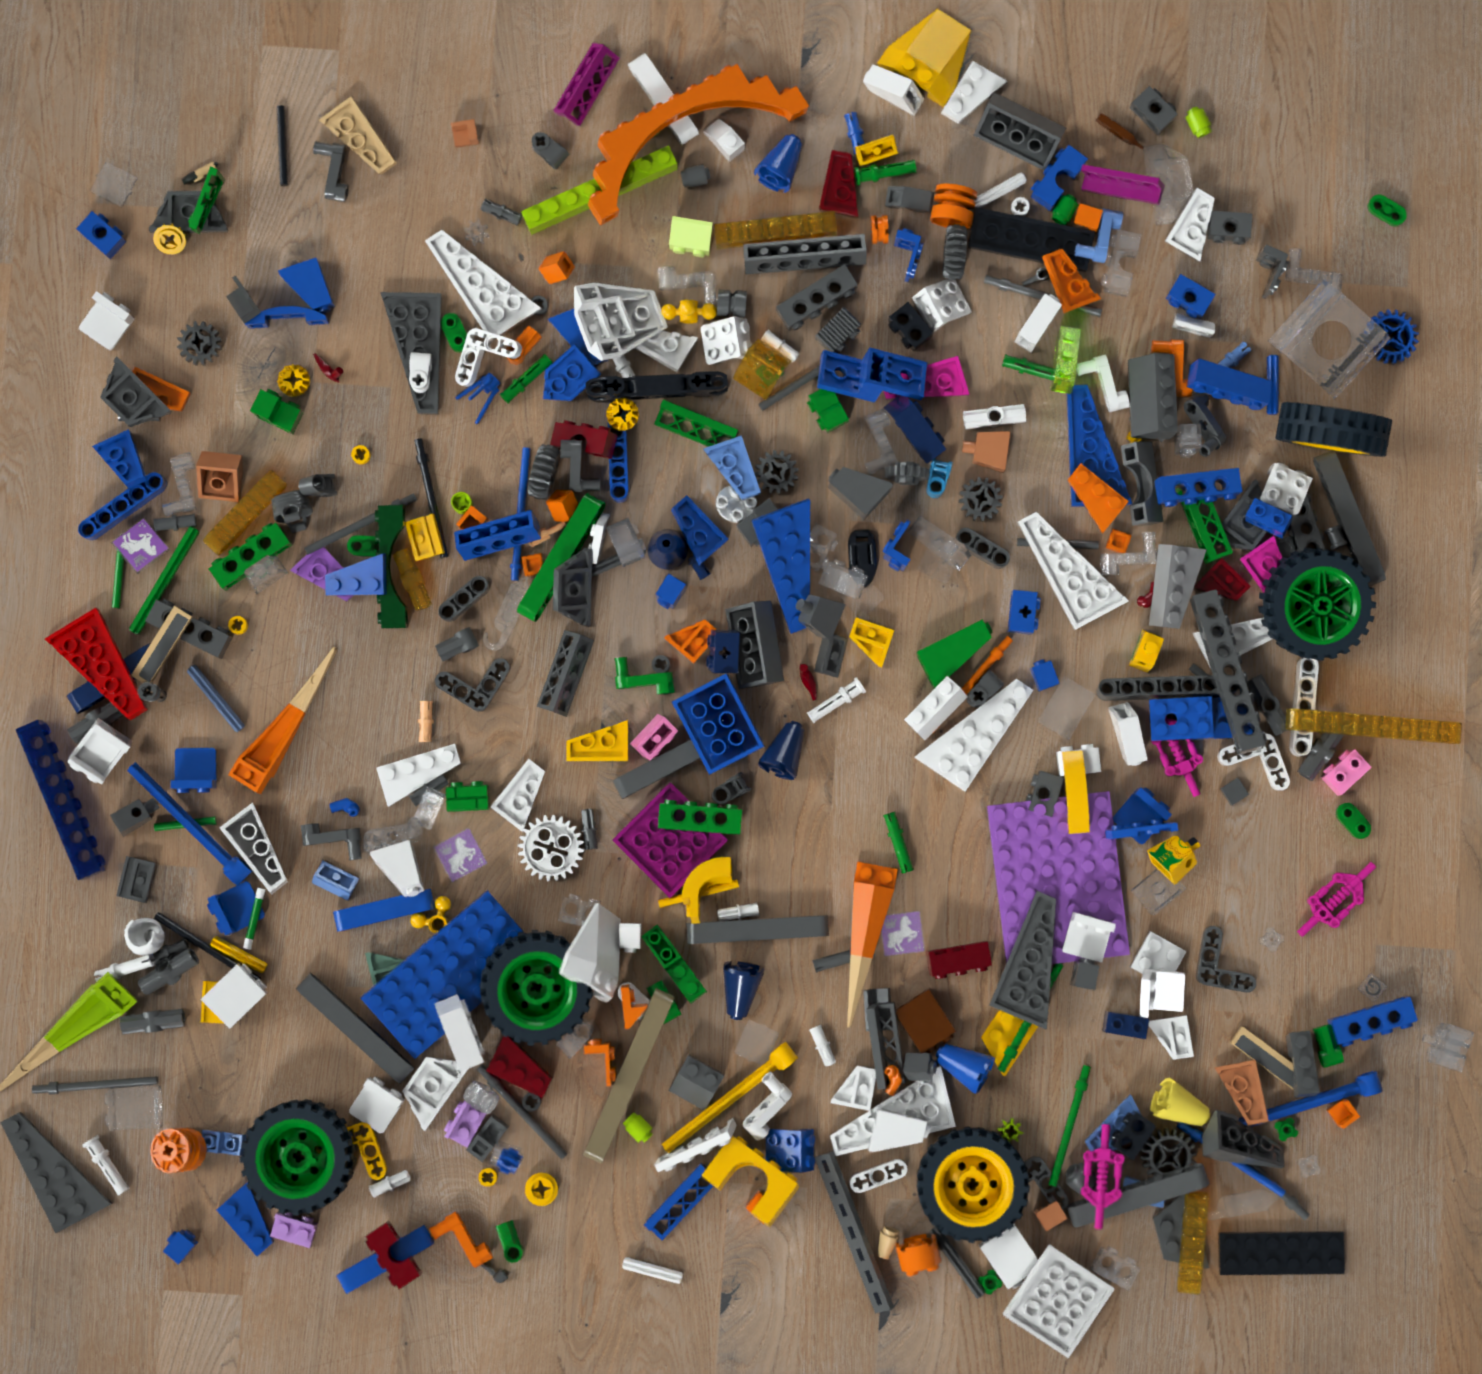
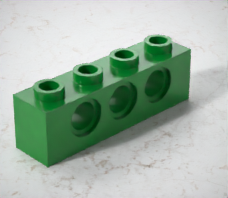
M267 524L262 528L263 532L257 536L255 534L251 535L245 540L246 543L241 547L235 546L229 550V555L222 559L220 557L211 563L212 566L208 569L223 590H228L293 545L279 524ZM270 539V547L264 549L262 547L263 540ZM253 550L254 557L251 560H246V552ZM236 562L237 569L230 572L228 570L229 564Z
M664 800V803H660L658 828L740 835L742 810L738 809V805L726 804V808H718V804L706 803L705 807L697 806V802L685 801V805H677L676 800ZM679 809L685 811V819L683 821H676L674 818L675 811ZM698 811H703L706 814V820L703 823H698L694 819ZM718 813H724L727 816V821L722 825L715 822V816Z

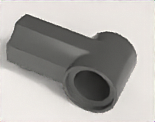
M471 627L465 628L455 633L453 637L435 645L443 662L479 646Z

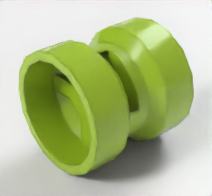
M457 492L451 498V505L458 514L464 515L470 506H473L472 499L465 492Z

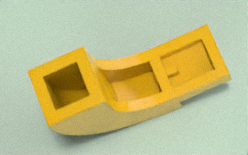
M731 857L707 860L698 865L687 877L682 890V901L686 905L687 917H690L692 924L700 923V900L704 891L715 884L732 883Z

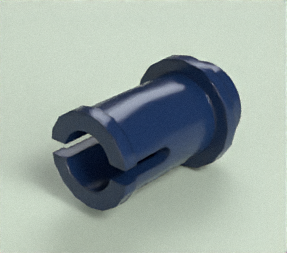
M694 555L688 559L690 562L688 565L693 567L699 580L711 574L704 562L700 566L698 565Z

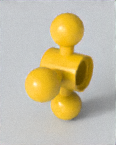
M686 299L680 301L679 308H675L672 304L664 305L661 308V313L666 320H672L676 315H680L681 323L692 324L698 322V315H702L708 320L715 318L717 308L711 303L698 308V301Z
M446 896L438 897L435 901V908L438 910L437 915L428 919L421 912L414 913L410 918L411 925L418 929L426 925L431 932L436 934L439 931L433 925L436 919H442L444 926L449 923L444 914L451 907L450 899Z

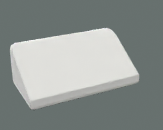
M1178 313L1175 315L1172 325L1175 329L1208 338L1212 337L1215 333V324L1212 322L1194 319Z

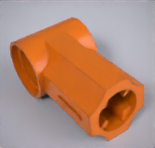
M528 326L515 340L522 346L521 355L515 359L507 357L508 361L513 365L521 364L525 356L542 339V336L532 327ZM507 346L506 350L513 351L515 348Z

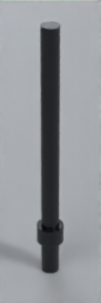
M419 438L414 440L417 451L416 460L417 464H420L430 513L435 514L445 551L444 554H440V558H446L449 556L428 467L429 458L428 454H425L423 440Z
M158 912L155 915L154 919L231 969L238 964ZM252 972L250 974L255 980L258 978L261 980V977Z

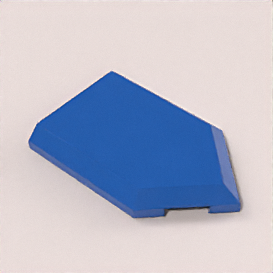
M576 344L571 346L545 370L543 399L572 401L586 389V382L601 375L597 367Z

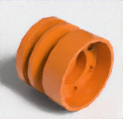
M938 184L935 190L936 195L934 196V201L938 204L932 206L930 221L945 228L948 225L957 224L970 229L974 213L968 209L975 208L976 202L974 200L977 199L978 193L969 187L958 184Z
M174 1128L162 1130L155 1136L151 1144L150 1153L153 1163L162 1172H187L195 1170L203 1163L207 1147L205 1139L197 1130L192 1128Z

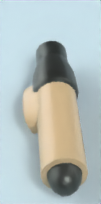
M211 162L196 171H192L182 178L184 185L193 181L195 183L205 178L204 175L208 174L210 166L217 169L219 164Z

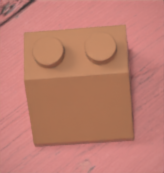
M202 451L196 465L198 498L239 502L243 475L242 455Z

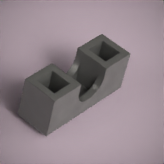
M1291 1032L1285 1037L1288 1056L1292 1058L1294 1074L1292 1082L1295 1098L1316 1096L1320 1093L1311 1032Z

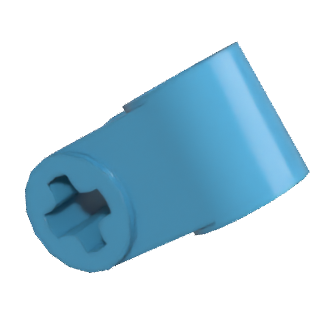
M936 458L931 461L929 479L926 486V492L929 497L939 498L943 495L952 467L951 461L947 463L936 460ZM937 483L940 485L941 490L934 492L930 485Z

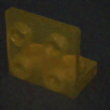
M757 339L748 349L733 379L766 400L781 374L790 365L791 360L760 339Z

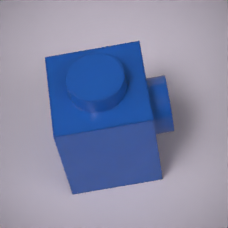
M182 1229L178 1233L174 1231L167 1239L169 1244L163 1252L177 1264H180L197 1245L196 1236L189 1230L184 1231Z

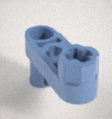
M1103 208L1095 247L1077 243L1074 256L1105 263L1111 229L1120 230L1123 212Z

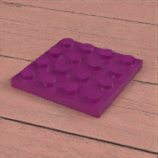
M670 782L612 839L669 898L684 885L689 874L698 865L709 860L728 841L721 833L658 828L660 803H664V800H676L677 805H685V801H689ZM681 809L674 813L676 821H683L686 817L685 811ZM698 811L694 819L698 823H703L706 817Z

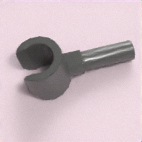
M1038 269L1036 275L1022 282V285L1027 286L1038 280L1048 281L1050 279L1049 275L1042 276L1043 272L1047 271V269Z
M486 1263L480 1265L492 1275L495 1282L503 1283L508 1279L507 1274L502 1269L496 1273Z

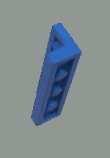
M702 1162L644 1223V1226L649 1231L654 1232L661 1240L677 1226L713 1187L712 1184L699 1186V1178L707 1169ZM689 1189H696L697 1198L694 1201H684V1194ZM682 1204V1214L670 1217V1209L674 1205ZM670 1219H676V1220L670 1225ZM660 1220H668V1228L663 1234L654 1227Z

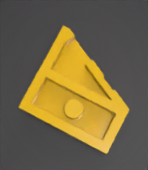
M855 618L849 638L878 667L882 668L894 630Z

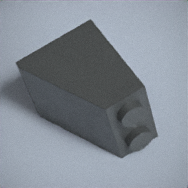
M842 467L840 471L836 469L829 476L828 488L863 520L891 492L893 487L891 482Z

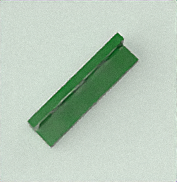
M662 400L660 411L654 423L655 426L707 447L718 444L716 439L722 436L733 439L738 435V430L666 400ZM666 412L673 416L675 422L666 425L660 421L663 413ZM684 421L691 422L694 430L687 433L683 432L680 429L679 423ZM704 428L708 429L712 438L707 440L700 439L697 431Z
M1180 487L1175 489L1177 494H1183V491ZM1197 500V504L1185 505V502H1180L1198 548L1206 549L1203 559L1205 564L1233 553L1213 502L1205 503L1204 500ZM1201 503L1209 507L1208 516L1200 513L1199 506ZM1208 522L1216 525L1217 531L1215 535L1207 531ZM1216 540L1223 543L1225 552L1216 553L1214 548Z

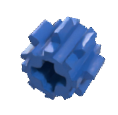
M511 1147L509 1150L504 1148L496 1163V1166L500 1167L499 1171L507 1175L509 1172L515 1174L522 1160V1156L518 1155L519 1151Z

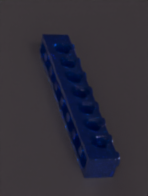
M36 720L15 729L77 879L85 880L106 871L104 868L106 865L105 859L102 854H98L96 849L98 846L97 840L88 830L90 828L89 821L81 813V802L73 794L74 785L65 775V771H67L66 766L58 758V747L50 739L49 734H51V730L48 724L42 720ZM37 738H41L43 745L37 749L35 741ZM46 756L51 759L48 767L43 765V759ZM57 775L59 779L58 784L52 786L50 782L51 777ZM61 794L66 796V802L63 805L58 802ZM70 812L74 815V821L71 824L66 821V816ZM79 831L82 834V840L77 843L74 840V834ZM85 850L90 853V858L86 862L82 859V853Z

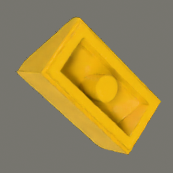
M893 134L855 147L856 159L860 166L898 154Z

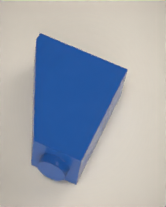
M316 257L278 270L281 278L312 310L324 314L331 311L330 308L335 307L320 262Z

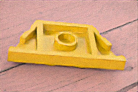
M998 1010L981 1036L990 1055L995 1058L997 1067L1004 1057L1003 1053L1006 1047L1011 1045L1024 1021L1001 1010ZM1031 1024L1017 1049L1018 1054L1015 1059L1011 1060L1005 1073L1001 1072L1003 1076L1007 1075L1038 1026Z

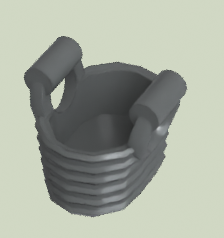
M295 490L272 498V510L276 522L287 523L291 533L307 530V517L313 513L309 496L303 495L300 490ZM302 517L303 522L291 524V522L301 520Z

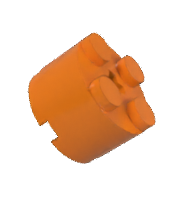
M919 1234L903 1239L904 1243L899 1245V1242L896 1243L895 1247L900 1267L903 1272H906L907 1276L917 1275L919 1271L926 1269L927 1271L939 1269L938 1264L941 1263L942 1259L934 1234H931L932 1238H927L926 1234Z

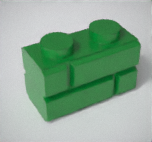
M483 781L471 782V786H463V782L451 783V787H446L447 812L490 810L489 786L484 785Z

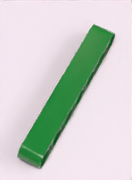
M588 493L584 495L518 605L517 613L533 622L540 618L553 596L554 569L580 551L591 533L592 525L597 523L604 511L605 502Z

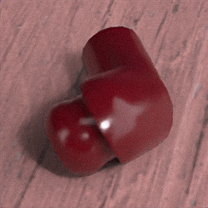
M1151 582L1148 594L1138 597V606L1144 608L1151 606L1154 582Z

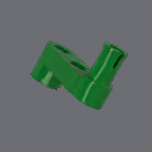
M627 657L614 658L617 675L615 677L616 689L656 685L657 695L675 693L673 672L631 676L628 672Z

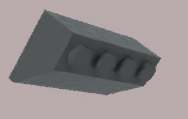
M994 92L973 136L1045 170L1063 137L1066 127Z
M1154 353L1129 359L1128 379L1131 438L1170 440L1178 432L1174 354Z
M755 601L725 609L729 630H735L740 633L738 673H736L738 688L745 689L784 681L771 601Z

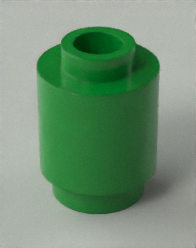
M1066 194V196L1061 195L1052 211L1051 219L1061 225H1066L1067 222H1070L1079 206L1076 202L1077 199L1070 194Z

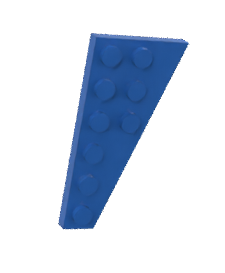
M1067 385L1070 476L1080 464H1083L1129 502L1126 505L1133 504L1120 474L1119 466L1109 440L1104 432L1103 424L1099 419L1088 385ZM1070 485L1071 507H1085Z
M809 498L751 520L788 630L791 634L806 628L798 620L801 611L796 609V603L799 599L806 600L808 595H810Z

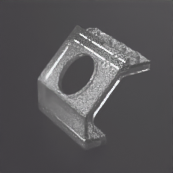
M1323 279L1268 341L1335 400L1372 360L1377 352L1386 345L1390 337L1385 330L1343 293ZM1327 321L1341 322L1348 328L1351 334L1349 350L1345 355L1334 360L1324 359L1319 356L1312 344L1315 330L1319 325Z

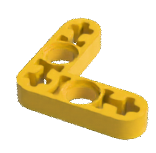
M365 1122L347 1127L348 1131L353 1128L354 1132L361 1130L360 1126L362 1125L364 1128L369 1129L366 1137L360 1134L355 1136L357 1141H354V1136L351 1139L353 1144H358L368 1175L374 1180H380L385 1177L387 1165L374 1129ZM319 1145L315 1147L318 1154L322 1152L323 1149H320ZM367 1145H373L376 1148L374 1156L366 1155L365 1148ZM379 1157L380 1160L376 1161L378 1167L383 1168V1171L380 1172L381 1176H378L377 1173L373 1174L372 1170L375 1169L374 1163L369 1164L368 1160H374Z

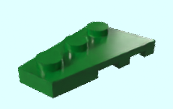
M211 166L195 210L188 221L190 229L198 234L201 233L225 182L219 170Z

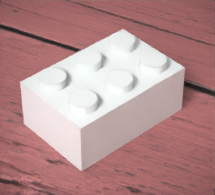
M457 994L434 1003L460 1072L483 1063L481 1055H484L485 1052L464 999L460 1001Z

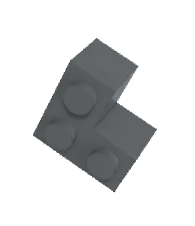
M770 498L736 525V528L750 547L753 545L759 546L751 520L778 510Z

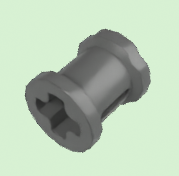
M1341 525L1324 531L1330 540L1331 550L1348 544L1341 532Z

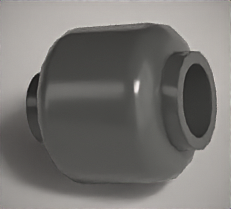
M1083 1163L1071 1165L1065 1173L1067 1185L1078 1194H1081V1188L1084 1186ZM1091 1170L1089 1187L1094 1190L1096 1187V1174Z

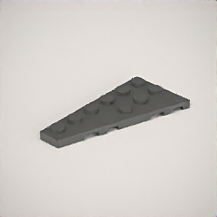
M380 292L417 413L439 415L442 294ZM411 352L432 354L430 384L428 390L424 393L415 392L409 382ZM420 378L419 381L416 382L418 386L421 382H423L422 379Z
M1037 891L989 1006L1047 1030L1056 898Z

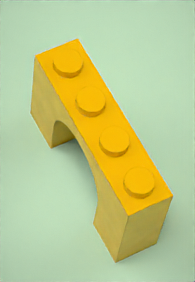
M732 1136L731 1141L721 1148L702 1174V1177L721 1191L730 1177L739 1168L755 1166L763 1170L768 1179L767 1190L751 1213L770 1228L800 1188L798 1183H796L798 1179L789 1172L785 1175L780 1171L781 1167L771 1160L770 1163L763 1158L765 1155L758 1149L754 1148V1150H751L747 1147L748 1142L740 1136L737 1138Z

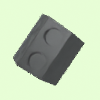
M688 1055L669 1091L705 1110L725 1074Z

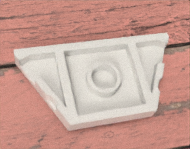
M426 1057L402 1091L424 1131H426L468 1071L466 1069L460 1072L456 1061Z

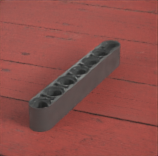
M1332 450L1314 457L1315 469L1337 523L1342 526L1341 532L1344 539L1348 542L1347 547L1353 562L1360 564L1364 568L1362 570L1363 574L1369 575L1371 579L1368 582L1369 586L1385 581V572L1336 453Z
M1213 675L1103 679L1096 689L1098 698L1104 701L1220 697ZM1184 683L1191 684L1193 691L1185 690ZM1204 683H1212L1213 690L1205 689ZM1145 684L1150 685L1152 692H1145L1142 686ZM1163 684H1170L1173 691H1165ZM1123 685H1128V686H1130L1131 689H1132V692H1131V693H1125V692L1122 690V686H1123ZM1109 686L1112 692L1105 694L1101 687ZM1234 687V689L1231 690L1232 694L1236 693V691L1238 690L1237 687Z
M828 915L701 922L699 924L686 923L687 944L829 936Z
M309 973L297 986L296 989L396 1082L401 1084L415 1069L407 1059L315 975Z
M1193 1164L1120 1187L1119 1190H1121L1122 1196L1118 1201L1104 1208V1219L1207 1187L1210 1182L1203 1164ZM1084 1198L1072 1202L1066 1207L1073 1227H1080L1095 1222L1096 1208L1087 1199Z

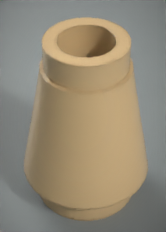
M884 1226L883 1230L880 1231L877 1256L889 1259L896 1243L900 1239L897 1229Z

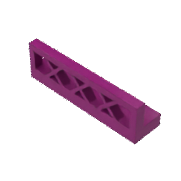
M592 43L553 112L559 116L566 117L576 126H580L620 58L604 44ZM607 54L612 59L609 65L604 67L603 58ZM595 72H599L600 80L594 84L593 75ZM589 89L590 97L588 100L583 101V92ZM579 106L580 114L576 119L571 113L575 107Z
M1082 165L1081 171L1085 175L1081 188L1083 191L1160 205L1165 187L1160 178Z

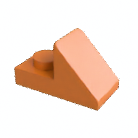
M628 984L621 985L625 1029H630L648 1007V1003L631 1005V1002H635L634 989L630 990Z

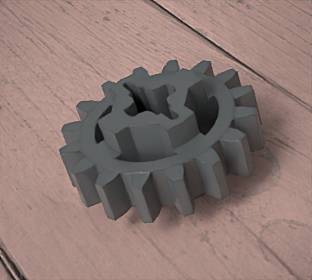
M194 321L193 327L187 324L188 330L180 331L183 337H177V340L181 342V344L177 345V348L183 350L180 355L186 357L188 363L193 360V364L197 366L200 361L205 366L206 360L212 363L213 356L219 357L216 351L222 350V347L218 345V343L222 342V339L216 337L219 335V332L217 330L213 331L214 327L211 324L206 327V323L202 321L199 326ZM202 331L209 333L211 337L203 336ZM199 338L203 341V343L200 344V348L197 346V344H199ZM188 350H195L197 356L190 354Z
M773 450V455L766 452L765 459L759 458L761 465L756 464L755 466L759 470L755 472V476L760 477L757 480L758 484H764L762 487L763 491L769 488V494L776 490L777 494L780 495L781 489L788 492L787 486L794 487L792 480H798V476L794 475V473L799 472V469L793 467L796 464V460L790 461L791 455L789 454L785 457L784 451H781L780 455L777 454L776 450ZM775 459L782 460V461H784L785 463H783V464L777 463V462L775 461ZM768 464L769 470L763 475L764 466ZM773 466L777 470L781 469L780 478L776 474L772 475ZM790 470V477L786 481L784 475ZM774 481L777 482L778 485H772L768 482Z
M896 462L895 466L885 467V478L893 479L894 483L900 485H918L919 481L929 479V469L921 468L919 464L914 462Z
M978 477L976 482L972 479L969 480L970 486L963 485L966 491H960L959 495L963 498L959 499L958 503L964 504L961 511H968L966 517L973 515V521L980 517L981 522H983L985 516L988 519H992L991 513L998 514L999 511L996 507H1002V503L998 502V500H1001L1003 495H998L1001 488H994L995 481L989 484L987 477L984 482ZM981 486L978 491L970 492L974 487ZM988 489L992 492L994 498L989 496ZM983 491V499L986 501H983L982 504H980V506L978 507L979 503L977 498L979 497V495H981ZM968 501L972 502L974 509L969 506ZM986 506L992 507L986 512H981L982 508Z

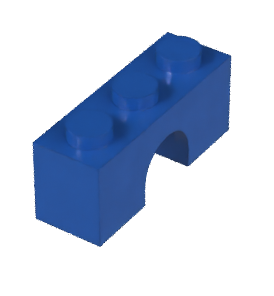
M1070 145L1066 149H1060L1055 156L1057 161L1054 165L1049 164L1043 172L1044 178L1041 181L1037 180L1031 188L1033 191L1031 198L1049 211H1051L1064 192L1056 184L1055 178L1058 175L1065 174L1074 180L1081 171L1082 165H1086L1088 161L1087 157Z

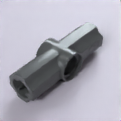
M1262 674L1249 680L1246 685L1249 691L1252 692L1258 710L1264 715L1274 735L1277 736L1292 728L1279 706V700L1271 692ZM1265 700L1272 702V710L1265 709Z
M110 702L102 708L99 707L85 716V719L67 730L72 740L79 744L98 718L112 726L111 723L124 715Z
M1331 721L1321 737L1317 738L1312 744L1311 751L1297 772L1304 778L1313 781L1323 765L1327 764L1336 751V746L1347 730L1340 724Z
M188 948L171 960L168 958L162 959L156 965L155 970L138 980L141 991L145 995H149L165 984H176L181 979L183 973L199 964V958L193 949Z
M183 1009L128 1015L120 1017V1029L123 1035L138 1032L163 1031V1029L183 1027L186 1021Z

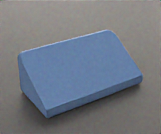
M322 861L313 876L312 883L345 900H349L359 878Z

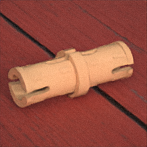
M420 701V719H418V723H420L419 742H432V724H434L432 719L433 701Z

